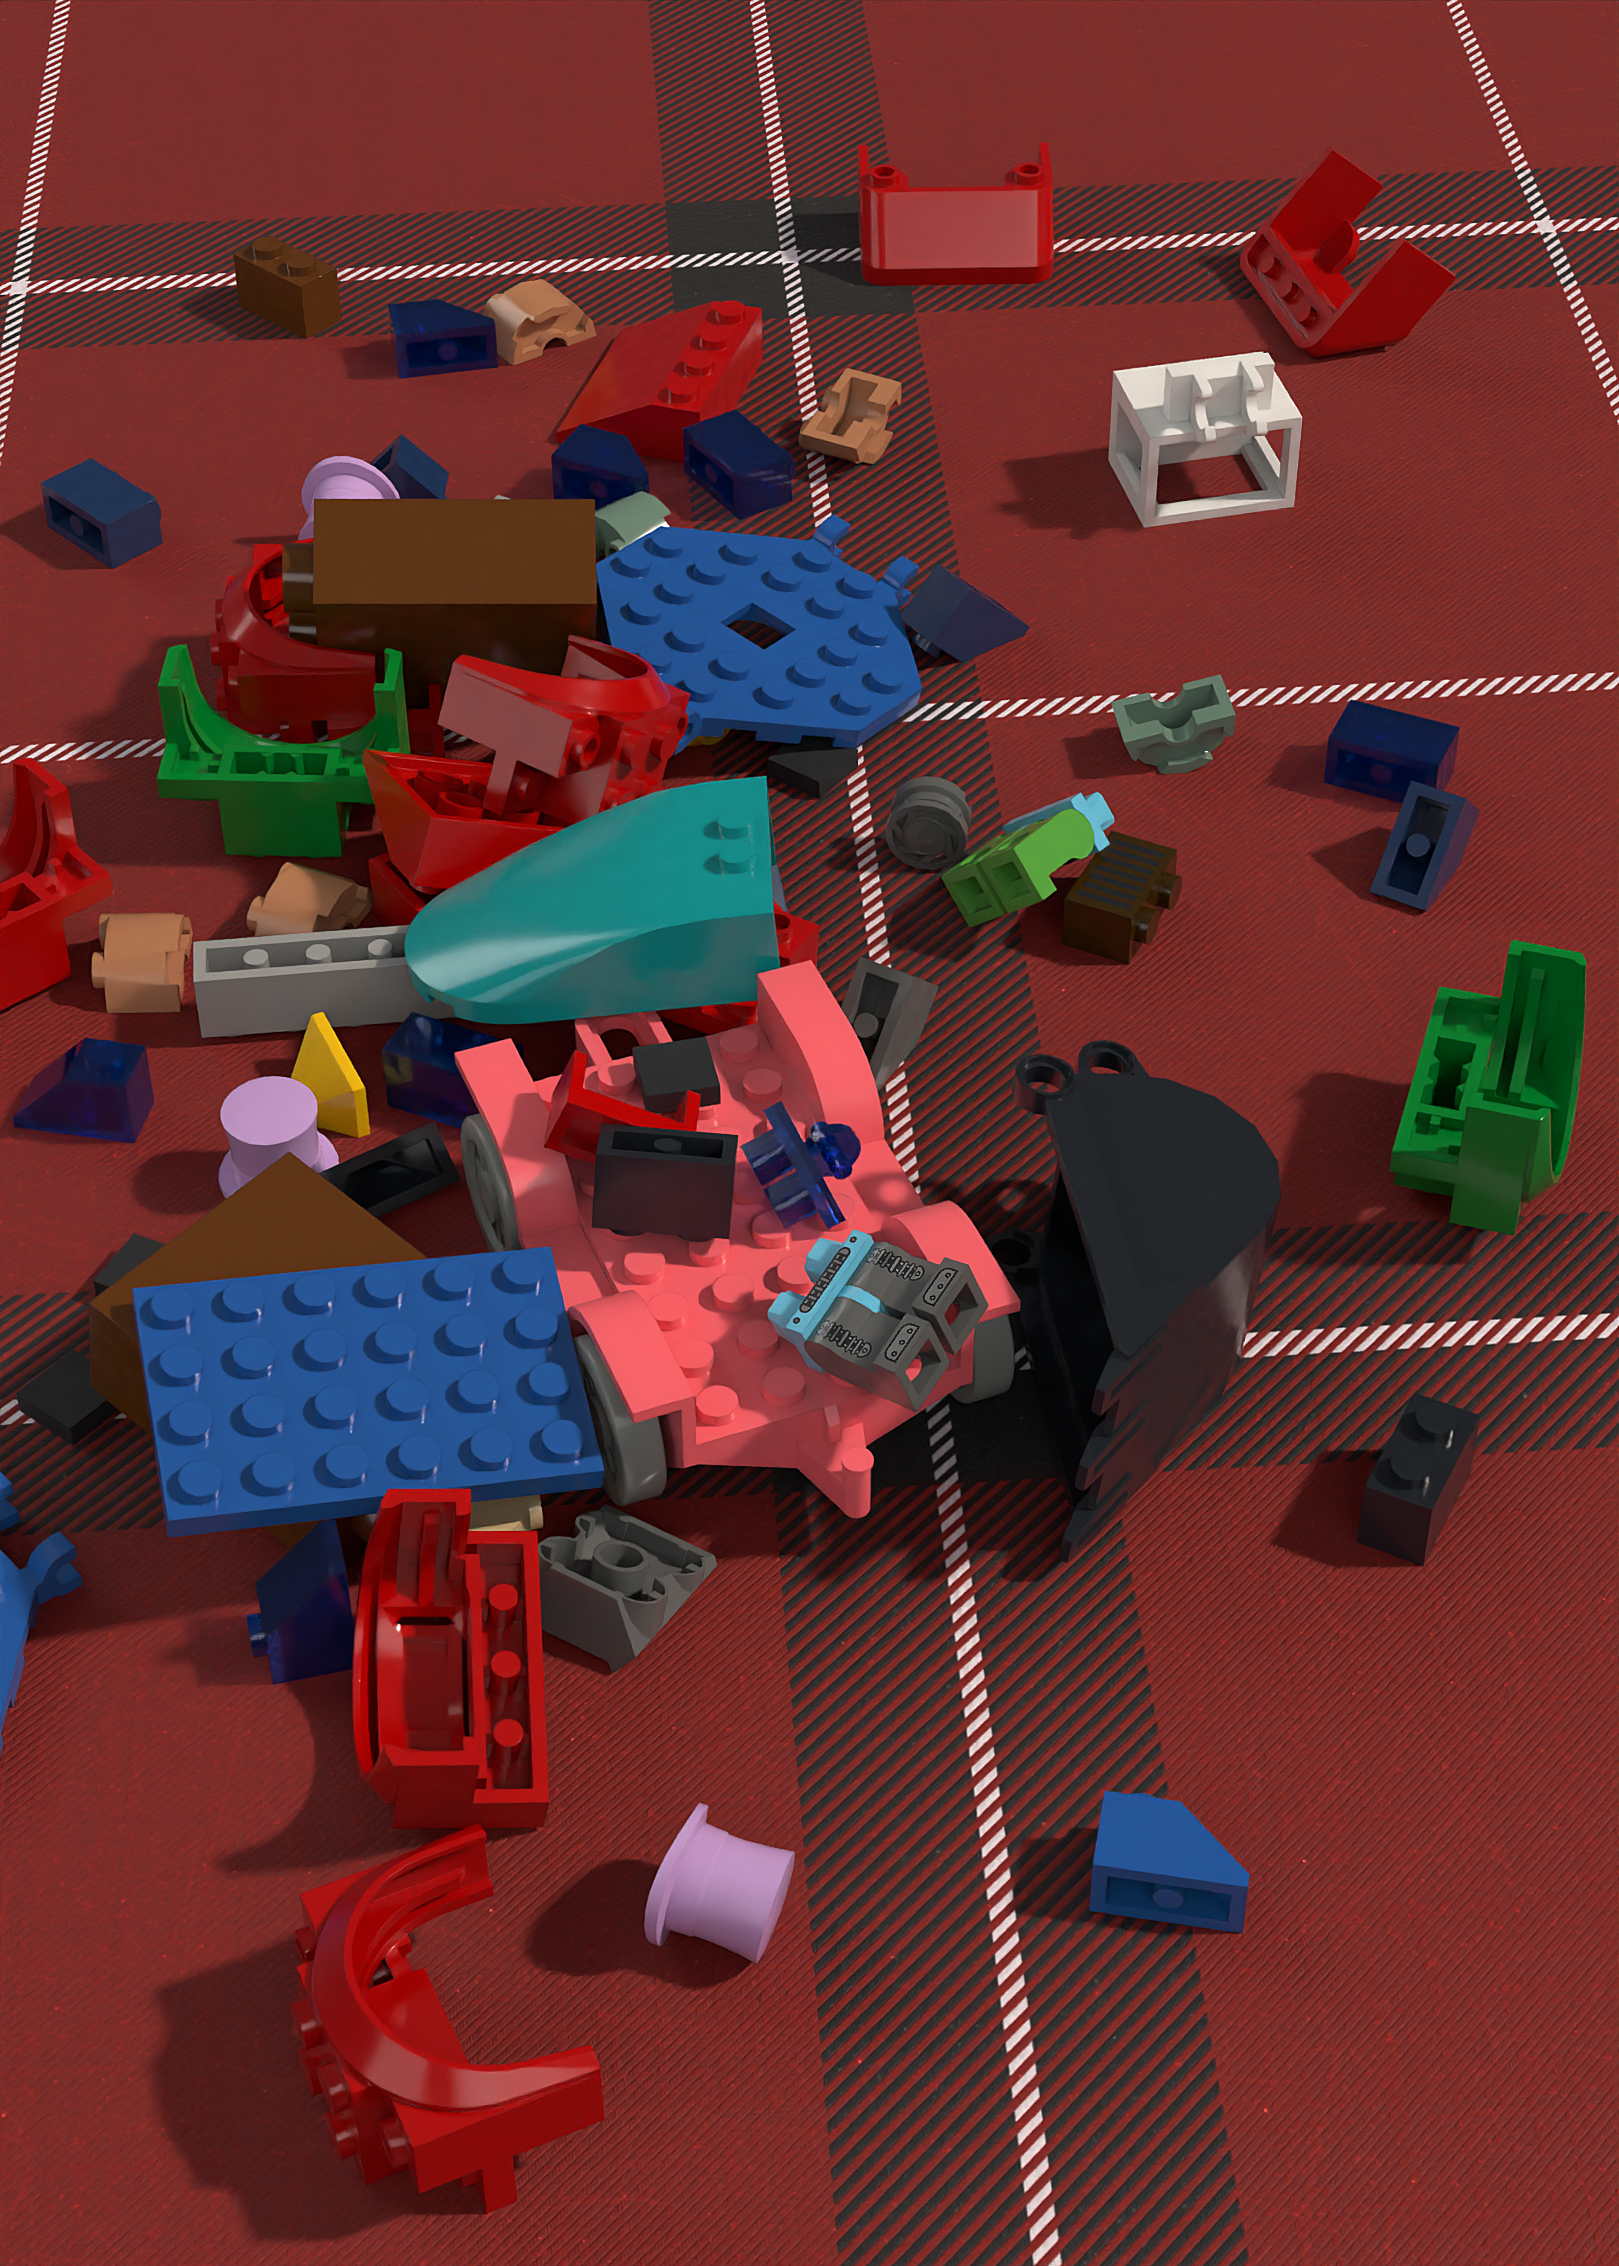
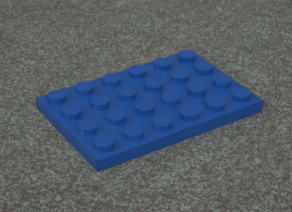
M551 1246L132 1288L133 1313L168 1538L376 1514L388 1489H471V1502L602 1487L604 1467Z

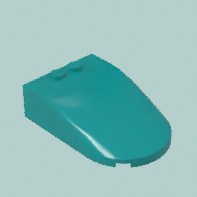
M766 776L703 782L653 792L599 812L536 841L445 890L422 908L406 933L404 943L405 957L410 980L415 990L429 1004L438 999L453 1006L455 1017L491 1024H526L757 1001V974L781 968L774 918L772 866L776 865V853Z

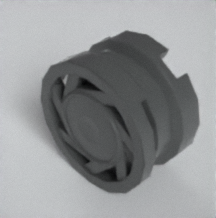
M923 776L911 779L900 786L892 799L890 815L886 824V842L891 852L903 863L919 869L934 870L948 867L958 860L966 848L968 830L972 819V806L967 805L965 800L966 793L956 784L939 777ZM945 852V856L936 858L939 854Z

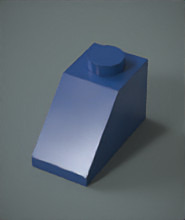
M1104 1790L1092 1867L1089 1911L1243 1933L1250 1874L1181 1801L1160 1799L1145 1793L1126 1794Z

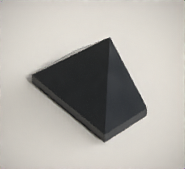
M435 1121L319 1173V1175L375 1218L461 1180Z

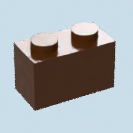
M270 235L256 239L248 247L233 254L239 306L305 339L342 320L336 267Z

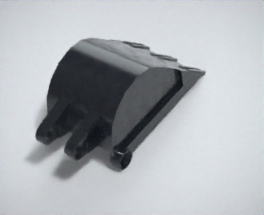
M1107 1040L1093 1041L1083 1046L1078 1055L1075 1071L1063 1059L1044 1054L1027 1056L1020 1060L1016 1066L1012 1085V1097L1024 1110L1044 1115L1058 1161L1044 1231L1027 1232L1019 1228L1006 1227V1232L996 1233L985 1241L993 1257L997 1254L1009 1253L1021 1257L1026 1262L1023 1265L1010 1266L999 1262L995 1258L1021 1301L1020 1311L1015 1312L1072 1513L1062 1539L1058 1559L1066 1564L1084 1549L1118 1514L1130 1498L1158 1470L1160 1460L1223 1394L1239 1364L1281 1199L1278 1160L1255 1125L1215 1096L1166 1078L1150 1077L1130 1049L1117 1042ZM1093 1067L1109 1068V1069H1112V1070H1114V1071H1117V1072L1120 1073V1074H1117V1073L1097 1074V1073H1094V1072L1091 1070V1068H1093ZM1030 1082L1047 1083L1055 1086L1059 1091L1052 1093L1041 1092L1031 1088L1028 1084Z

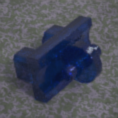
M781 1101L763 1110L772 1129L743 1144L741 1148L762 1186L795 1168L796 1172L763 1189L783 1227L787 1229L818 1212L827 1229L845 1221L846 1219L823 1177L834 1176L838 1180H843L851 1175L853 1171L852 1166L859 1158L861 1151L860 1140L855 1131L848 1125L841 1123L828 1124L827 1122L820 1121L811 1127L809 1137L803 1142Z

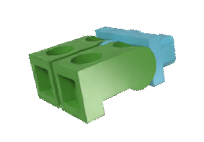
M1080 792L1012 819L1002 827L1006 834L992 838L940 877L968 926L973 927L1003 916L1007 912L1011 913L1041 902L1057 890L1049 877L1051 873L1059 867L1098 853L1110 844L1103 831L1115 822L1114 816L1099 792L1085 797Z

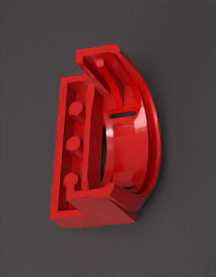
M388 1489L380 1503L365 1551L358 1591L353 1640V1741L357 1767L361 1778L386 1806H392V1829L467 1828L476 1823H479L482 1828L544 1827L549 1805L538 1532L469 1531L471 1489ZM402 1617H448L454 1622V1624L400 1625L396 1623ZM462 1635L466 1641L469 1736H465Z

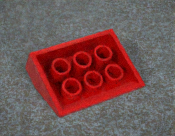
M733 300L723 302L712 301L622 329L558 428L556 441L702 465L763 361L762 308L745 306L743 303Z
M364 750L362 762L391 862L410 881V886L418 891L439 895L445 889H449L518 850L571 826L535 808L503 816L483 808L482 804L493 766L491 763Z

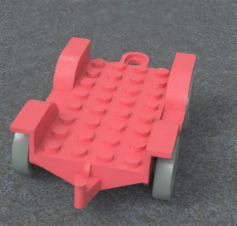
M812 960L758 973V1023L705 1036L720 1083L721 1104L699 1107L696 1131L738 1135L734 1200L729 1239L713 1238L706 1242H691L673 1234L645 1232L638 1236H622L611 1232L609 1229L592 1228L595 1165L544 1147L552 1093L561 1075L533 1082L511 1038L454 1053L455 1063L480 1112L479 1114L467 1116L463 1121L461 1127V1149L467 1184L481 1232L490 1253L551 1246L604 1467L602 1487L615 1504L622 1507L660 1496L666 1486L667 1466L670 1468H686L701 1464L797 1468L847 1516L861 1518L869 1513L871 1501V1468L874 1464V1457L866 1449L867 1445L949 1393L956 1400L969 1404L1003 1394L1009 1389L1014 1376L1015 1352L1008 1314L1020 1311L1021 1301L974 1224L957 1204L951 1201H943L929 1206L923 1204L884 1139V1124L878 1091L862 1045ZM647 1011L575 1019L577 1050L588 1054L583 1088L645 1110L633 1066V1056L612 1060L600 1036L611 1029H625L634 1034L640 1046L673 1042L657 1012ZM675 1111L657 1114L672 1119ZM808 1150V1152H806L805 1154H803V1155H801V1156H799V1157H797V1158H795L794 1160L791 1161L792 1158H794V1157H796V1156H798V1155H800V1154H802L803 1152H805V1151ZM807 1160L808 1165L806 1167H800V1161ZM853 1229L871 1235L874 1242L882 1241L893 1244L912 1256L939 1265L944 1257L969 1265L989 1306L957 1354L953 1355L946 1352L950 1364L917 1413L841 1380L827 1371L822 1373L807 1367L796 1346L779 1336L768 1318V1310L781 1292L790 1290L806 1297L815 1285V1283L811 1282L804 1267L807 1254L819 1238L844 1243ZM953 1303L944 1314L949 1325L957 1318L959 1313V1306ZM915 1358L906 1370L910 1381L919 1374L921 1369V1361Z

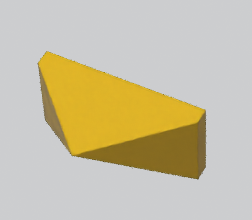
M324 1012L313 1014L310 1017L291 1079L300 1081L315 1095L317 1100V1127L357 1138L370 1135L365 1086Z

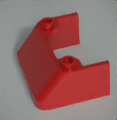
M1039 142L1038 164L1026 162L1017 165L1006 173L1004 186L909 187L908 177L892 165H877L869 169L868 145H858V223L862 277L867 282L880 286L1035 284L1048 280L1053 275L1054 263L1053 176L1048 142Z
M1331 146L1327 147L1247 242L1240 257L1241 270L1295 345L1313 357L1393 345L1410 334L1416 323L1457 278L1453 272L1401 236L1357 288L1353 290L1341 274L1343 269L1353 262L1358 253L1360 239L1352 223L1384 186L1380 181Z

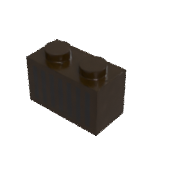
M1111 830L1107 836L1110 844L1100 852L1095 853L1064 898L1062 945L1129 965L1142 943L1149 945L1152 942L1158 928L1159 918L1164 910H1172L1175 907L1182 888V877L1176 875V849Z

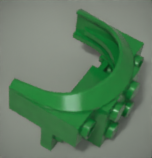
M181 644L169 647L158 683L166 746L157 776L159 798L185 799L190 801L218 800L226 855H250L253 857L267 855L307 856L310 858L342 857L353 803L375 805L362 762L364 750L410 754L402 652L385 648L384 683H375L374 700L376 715L365 726L336 740L297 744L274 741L251 734L222 717L207 702L197 684L187 645Z
M1511 940L1507 954L1501 998L1439 986L1393 1146L1389 1171L1396 1172L1394 1185L1452 1196L1450 1223L1515 1235L1520 1211L1523 1209L1524 1203L1529 1204L1559 1181L1562 1175L1572 1136L1583 1055L1587 962L1581 952Z

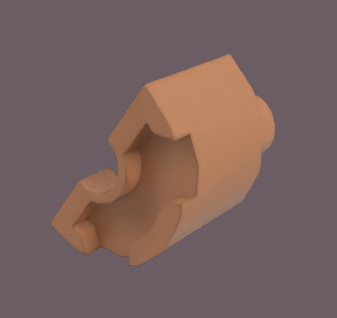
M543 279L521 282L503 294H495L486 302L484 307L486 320L483 326L482 341L512 366L542 356L545 345L553 338H557L566 346H570L596 336L593 321L559 290Z
M846 368L835 385L827 388L822 400V412L816 411L811 419H807L803 423L799 434V446L802 449L856 464L862 462L874 464L884 453L893 435V432L884 429L891 406L893 404L900 406L901 382Z
M286 862L281 867L266 897L258 896L251 903L247 915V927L250 931L255 932L254 937L343 930L344 927L356 929L373 908L372 893L369 888L357 885L352 879Z
M107 913L100 915L99 940L104 952L93 953L92 982L94 988H105L107 1013L181 1011L185 986L184 961H189L193 936L189 917H184V914Z

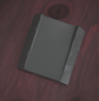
M604 1504L599 1510L586 1511L576 1518L572 1538L562 1536L548 1537L538 1544L542 1630L607 1661L613 1674L639 1655L717 1567L715 1556L609 1505Z

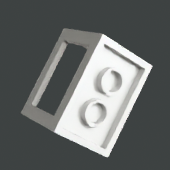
M1262 351L1113 371L1108 460L1144 528L1294 507L1303 417L1275 373V363L1269 353H1263ZM1284 429L1281 463L1264 436L1267 435V431ZM1242 454L1263 489L1260 491L1158 504L1156 501L1158 465Z

